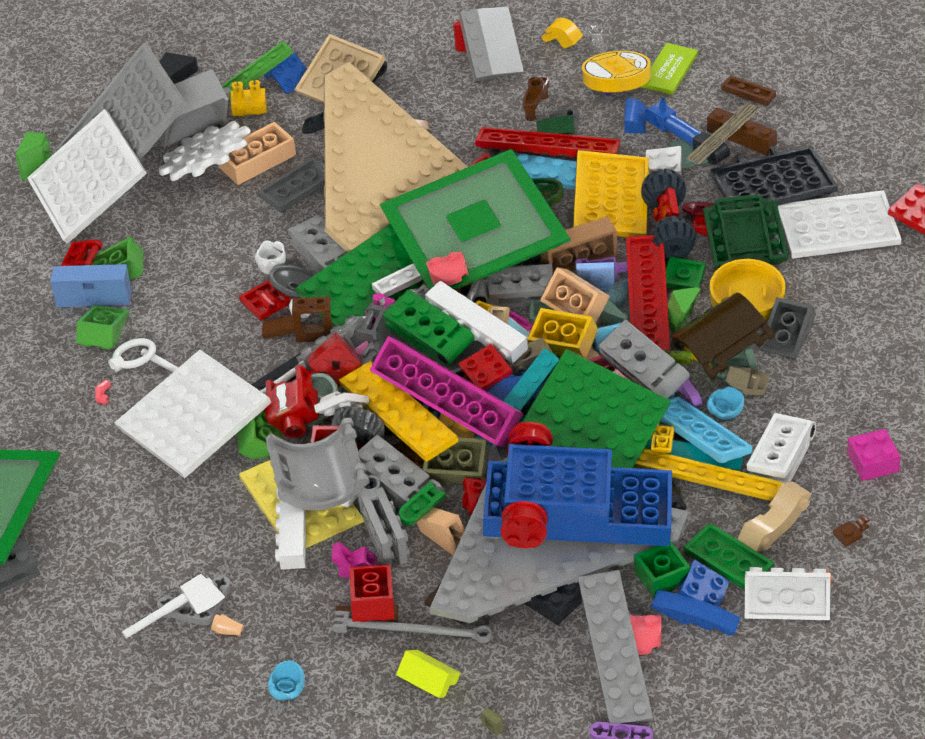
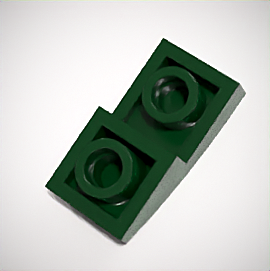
M573 115L536 121L537 132L567 135L575 133Z

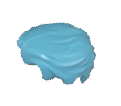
M728 386L724 389H718L710 395L707 401L708 411L718 419H733L743 410L744 395L734 387Z
M290 660L276 665L268 682L271 696L277 700L285 701L296 698L302 692L305 675L300 665Z

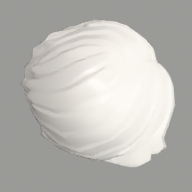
M264 241L255 255L258 269L264 274L269 275L274 267L285 265L286 252L281 242Z

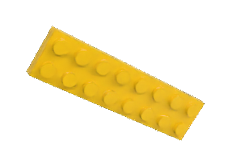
M372 361L367 362L339 379L340 385L349 393L368 396L370 403L364 407L371 413H375L376 417H380L385 426L426 462L459 442L456 434L409 393L371 372Z

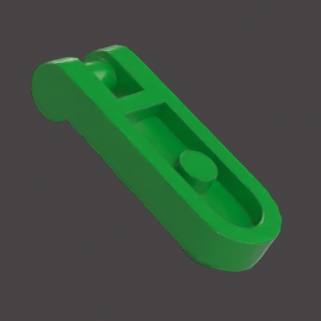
M429 482L400 508L398 515L401 523L406 526L416 524L433 507L441 503L447 494L435 488L436 485L433 482Z

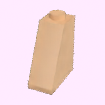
M433 507L417 522L420 532L451 555H454L465 531L459 515Z

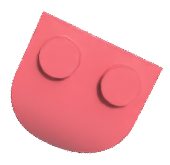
M452 252L448 256L434 257L426 262L434 285L439 281L446 285H453L462 281L463 275L468 276V269L462 252Z
M630 615L638 655L649 654L656 646L659 648L662 641L661 616Z

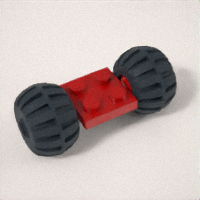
M664 168V170H654L646 176L642 183L641 196L645 204L654 210L653 218H655L656 224L650 235H654L656 238L652 239L653 243L659 247L660 244H664L666 260H669L670 257L682 259L695 246L696 233L691 223L678 216V207L682 204L686 195V184L677 172Z

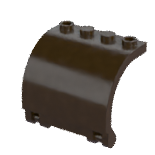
M735 292L731 296L724 298L715 307L709 308L700 317L693 319L684 328L678 329L672 335V344L679 348L680 342L683 343L701 364L707 376L713 380L717 377L716 374L728 369L725 363L754 343L760 348L766 340L773 339L775 334L754 305L745 296ZM762 328L764 333L759 336L756 331ZM712 360L717 364L713 368L708 364Z

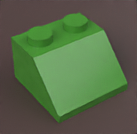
M26 132L15 154L21 180H26L27 177L52 156L47 134Z

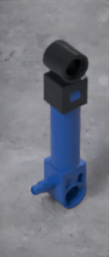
M661 98L660 102L647 108L644 112L650 124L663 132L668 130L691 145L693 151L712 135L706 130L700 132L676 116V111L666 105L665 98ZM723 142L707 157L709 163L716 165L730 156L728 145Z

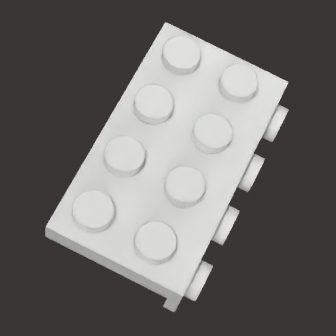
M750 567V571H745V619L830 620L831 573H826V569H813V573H806L804 568H792V572H784V568H771V572H762V568Z

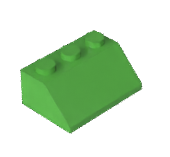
M265 410L261 411L237 432L238 452L243 456L251 459L270 457L265 437L272 433L283 440L282 432L267 422Z

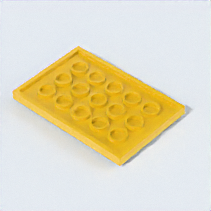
M578 150L573 227L608 217L617 230V236H646L647 204L642 199L641 187L648 175L649 158Z

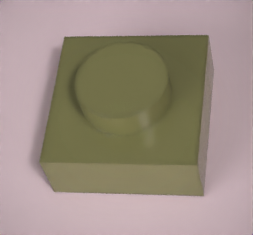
M485 708L481 712L482 725L498 736L504 731L503 719L499 713Z

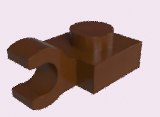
M862 515L854 524L848 521L834 529L833 535L847 547L862 538L861 532L869 528L866 523L870 520L865 515Z

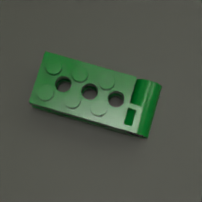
M409 289L383 314L384 319L387 320L385 323L386 328L442 366H449L475 340L473 333L468 328L460 326L459 322Z

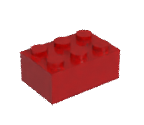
M391 564L349 567L352 622L395 619Z

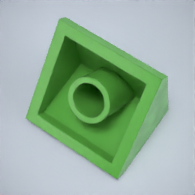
M694 287L672 291L667 306L669 326L673 334L684 326L692 313L700 288Z

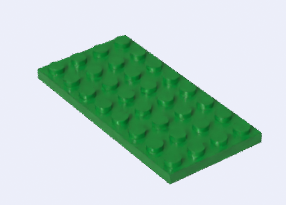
M389 224L296 287V293L302 298L330 297L333 328L338 325L342 326L345 324V320L352 315L365 316L368 305L373 303V295L377 294L372 288V283L413 264ZM421 280L388 298L397 301L398 297H401L408 289H419L424 284V281Z

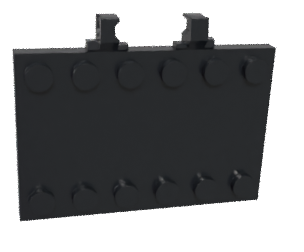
M776 145L770 147L769 156L747 161L743 157V153L737 154V162L735 164L710 169V175L724 198L758 194L767 200L772 201V199H775L777 206L838 192V185L812 146L781 153Z

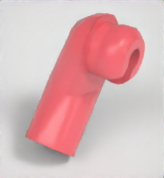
M103 380L95 388V401L98 404L106 405L109 401L107 399L109 398L108 395L104 394L111 386L108 380Z

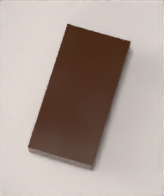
M292 315L263 322L262 336L264 339L295 333Z

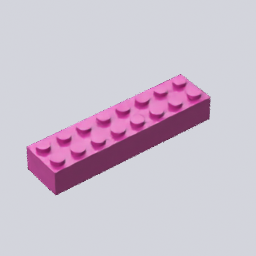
M390 336L387 337L370 368L371 372L486 440L505 448L508 442L510 430L519 423L524 414Z

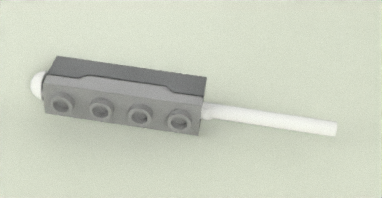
M352 315L345 320V324L332 328L330 334L326 337L318 338L315 341V345L302 349L300 351L301 354L296 357L299 362L298 365H301L310 372L313 368L308 363V357L336 332L339 335L347 332L355 348L364 343L365 340L358 339L355 334L357 329L361 328L366 316ZM295 367L275 380L274 383L287 382L296 376ZM266 387L262 389L260 392H262L263 394H267Z

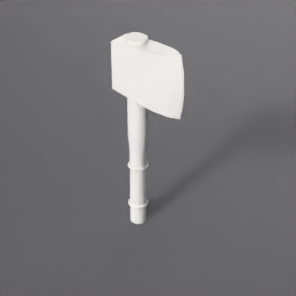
M200 574L180 586L181 595L137 623L130 625L129 628L122 631V634L127 639L187 602L199 614L219 603L225 596L214 586L210 578L206 579Z

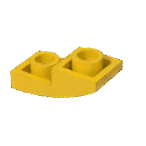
M657 427L652 437L651 452L671 453L674 427Z

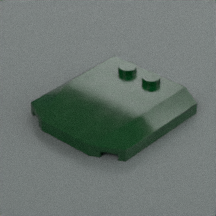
M758 194L721 198L715 201V204L709 208L703 209L715 270L728 262L739 259H755L770 265H778L788 260L779 210L775 199H772V201L767 200Z

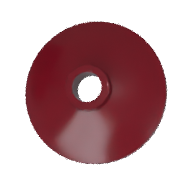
M689 202L682 205V210L694 215V218L695 216H704L703 209L709 208L713 203Z

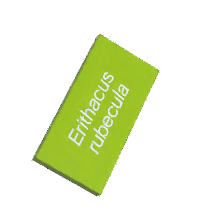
M666 43L651 66V79L641 87L673 95L696 59L698 50Z

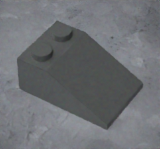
M776 297L767 323L773 330L775 337L771 340H766L759 350L796 359L811 331L816 316L813 306Z

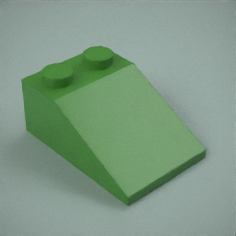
M129 237L96 254L92 264H127L129 278L132 280L143 274V249L132 237Z
M93 305L77 321L76 343L82 344L85 347L100 346L102 349L113 348L118 342L130 310Z

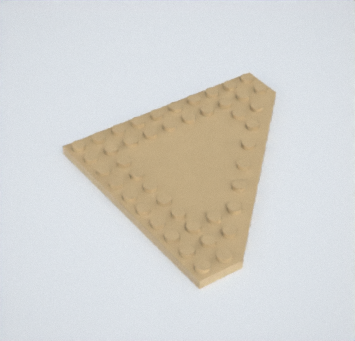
M350 62L325 75L323 80L325 126L324 232L347 253L390 224L380 208V203L468 167Z

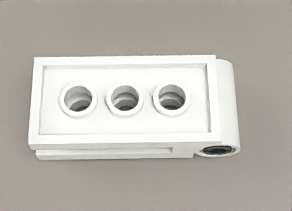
M774 413L747 463V471H750L749 474L783 483L791 482L810 446V441L814 438L816 422Z

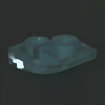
M627 278L616 282L604 291V293L610 296L608 300L616 307L623 305L626 298L629 297Z

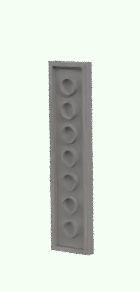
M619 570L578 577L609 723L633 725L652 722L653 716Z

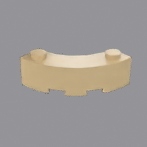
M793 481L782 483L776 496L769 504L771 509L764 516L759 514L751 521L745 522L737 540L757 552L768 550L772 543L794 524L801 512L807 509L812 493Z

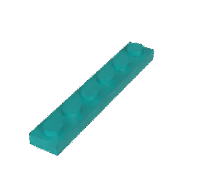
M544 348L503 402L522 412L550 376L560 359ZM477 435L474 439H485V438L481 437L480 435ZM487 440L489 447H491L493 443Z

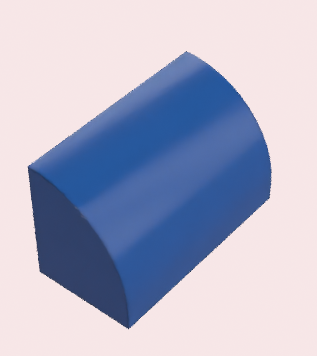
M626 98L625 133H646L647 119L644 112L647 108L644 103L637 99Z

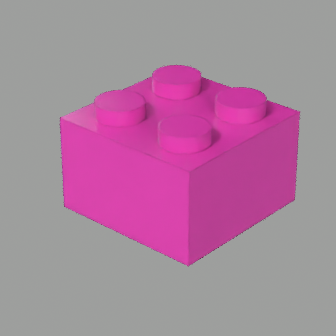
M886 429L848 438L847 454L861 481L900 471L901 456Z

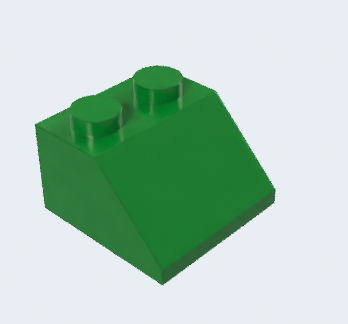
M671 540L670 546H655L634 555V572L653 598L658 590L672 592L690 571V566Z

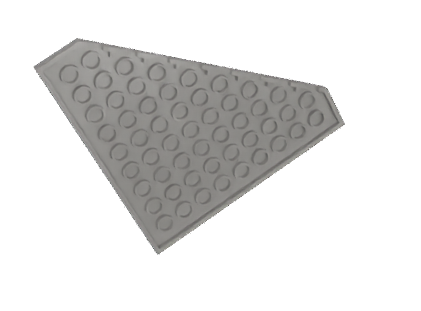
M485 484L430 606V614L472 623L478 621V617L488 614L491 616L504 611L505 607L512 604L517 606L530 601L531 597L541 594L544 596L557 591V587L574 582L578 583V577L604 573L609 571L610 567L616 565L621 567L634 562L635 554L655 547V545L544 540L536 548L523 549L511 547L502 537L483 536ZM671 508L670 540L676 546L679 543L687 521L688 511Z

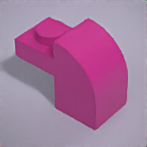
M340 542L333 544L332 561L339 566L338 574L344 578H350L349 567L377 565L378 557L365 546L351 552Z

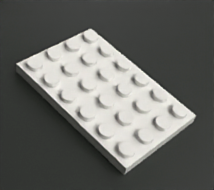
M884 190L797 201L778 206L782 229L792 259L901 244V236L893 217L887 214L890 206Z

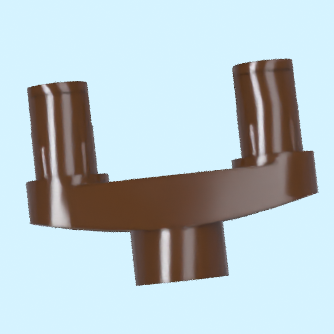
M546 76L532 77L528 80V89L523 98L526 120L534 121L536 119L535 109L541 100H546L549 97V78Z

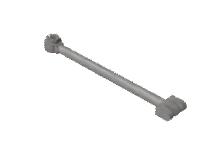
M336 611L332 631L338 633H347L348 627L472 637V639L479 643L489 642L492 636L491 629L486 625L466 629L374 620L352 622L350 612Z

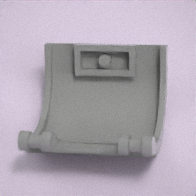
M344 418L337 431L327 438L314 443L292 444L272 433L265 437L271 459L270 464L274 471V480L277 484L278 496L281 501L303 510H324L344 504L362 492L361 489L369 483V479L365 474V465L360 461L355 442L357 434L355 429H353L354 423L351 418Z

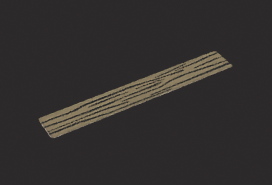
M746 103L695 149L687 159L700 164L760 108Z

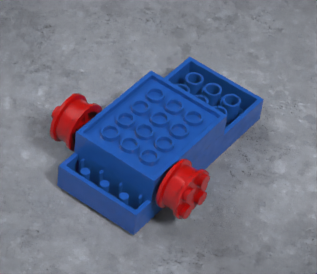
M536 422L518 423L510 430L507 448L508 462L488 461L483 536L502 537L509 546L523 549L536 548L544 540L670 546L672 470L611 467V449L553 447L551 431L546 425Z

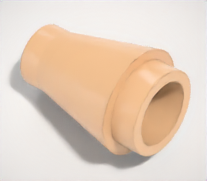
M216 614L211 630L215 631L216 634L240 637L244 625L223 614Z

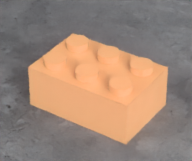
M557 267L540 301L556 311L591 316L596 323L610 296L571 271Z

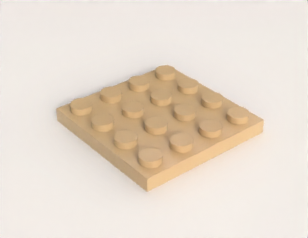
M329 34L297 84L295 91L324 104L323 80L325 75L350 62L370 81H373L386 58L381 54Z

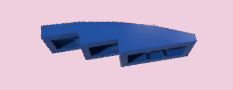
M662 590L656 592L651 608L682 624L689 625L692 622L706 630L711 631L712 628H715L731 636L735 634L741 618L704 601Z

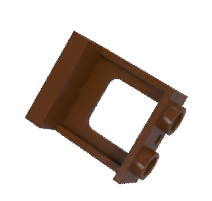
M330 297L293 298L292 317L296 342H315L318 338L326 337L330 334V330L333 328ZM321 313L324 324L302 325L300 315Z

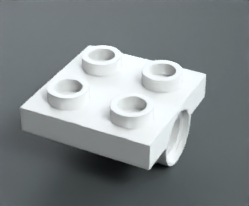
M335 391L322 397L320 403L314 405L316 413L331 416L335 415L337 410L349 406L353 408L356 406L361 409L370 402L369 397L365 395L341 394Z

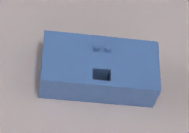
M127 264L53 266L51 286L56 307L130 305L132 288Z

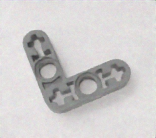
M217 576L212 582L217 588L218 585L225 583V585L220 587L219 591L226 598L231 589L230 580L226 576ZM164 596L160 598L157 602L158 609L175 597ZM225 598L210 609L199 614L195 613L187 602L164 616L202 626L209 625L214 620ZM183 609L191 610L188 614L180 613Z

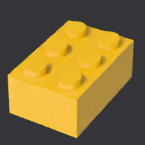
M540 308L527 340L530 343L543 338L552 351H557V356L559 357L567 349L586 359L598 328L591 316Z

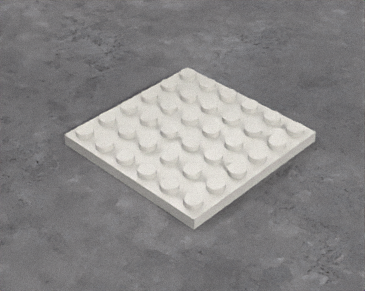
M104 109L27 179L64 242L69 243L146 175L147 172L110 113Z
M199 350L114 423L126 435L182 477L186 478L272 402L268 396Z

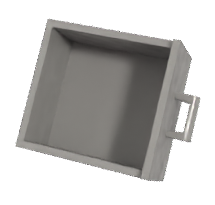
M213 69L174 84L187 105L159 139L163 146L166 147L186 137L203 132L209 126H225L230 89L228 87L222 88Z

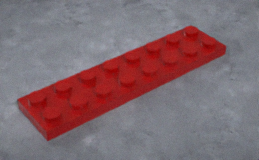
M481 127L475 140V147H480L481 149L496 148L500 151L512 149L519 153L529 151L534 154L550 153L553 156L562 154L568 157H577L578 150L617 154L620 147V139Z
M654 235L626 237L630 323L662 350H670L664 244H660V247L656 246L652 239H656Z

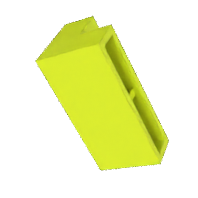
M419 650L405 651L396 673L397 676L438 698L446 696L450 685H455L461 672Z

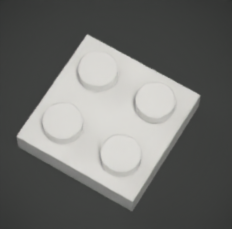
M681 146L646 150V157L649 158L648 174L654 170H664L666 168L674 170L682 176Z

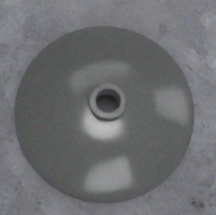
M280 265L270 271L269 280L274 288L285 296L302 298L296 293V287L315 274L298 266Z

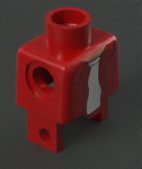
M301 365L295 367L297 380L290 383L282 381L277 384L271 380L265 382L267 393L265 395L272 402L264 409L266 420L287 438L303 436L306 433L305 425L319 418V413H316L314 405L319 404L318 391L313 388L311 373Z

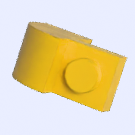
M557 18L545 29L546 33L541 38L545 42L557 39L563 48H568L575 45L583 34L569 19Z

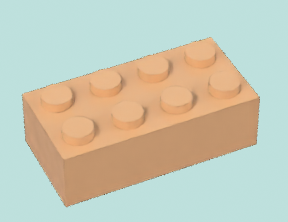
M273 122L244 137L243 139L246 140L247 145L229 153V161L218 166L239 185L295 156V142L276 122Z

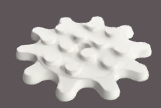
M232 121L220 129L213 125L209 126L203 133H197L193 138L186 137L182 139L181 146L172 152L166 153L163 156L164 163L166 164L159 168V174L163 176L170 173L171 181L178 180L183 175L191 172L193 177L200 176L207 167L213 164L221 165L228 162L230 159L229 153L245 147L247 142L243 137L247 136L251 130L247 126L240 127L236 121Z

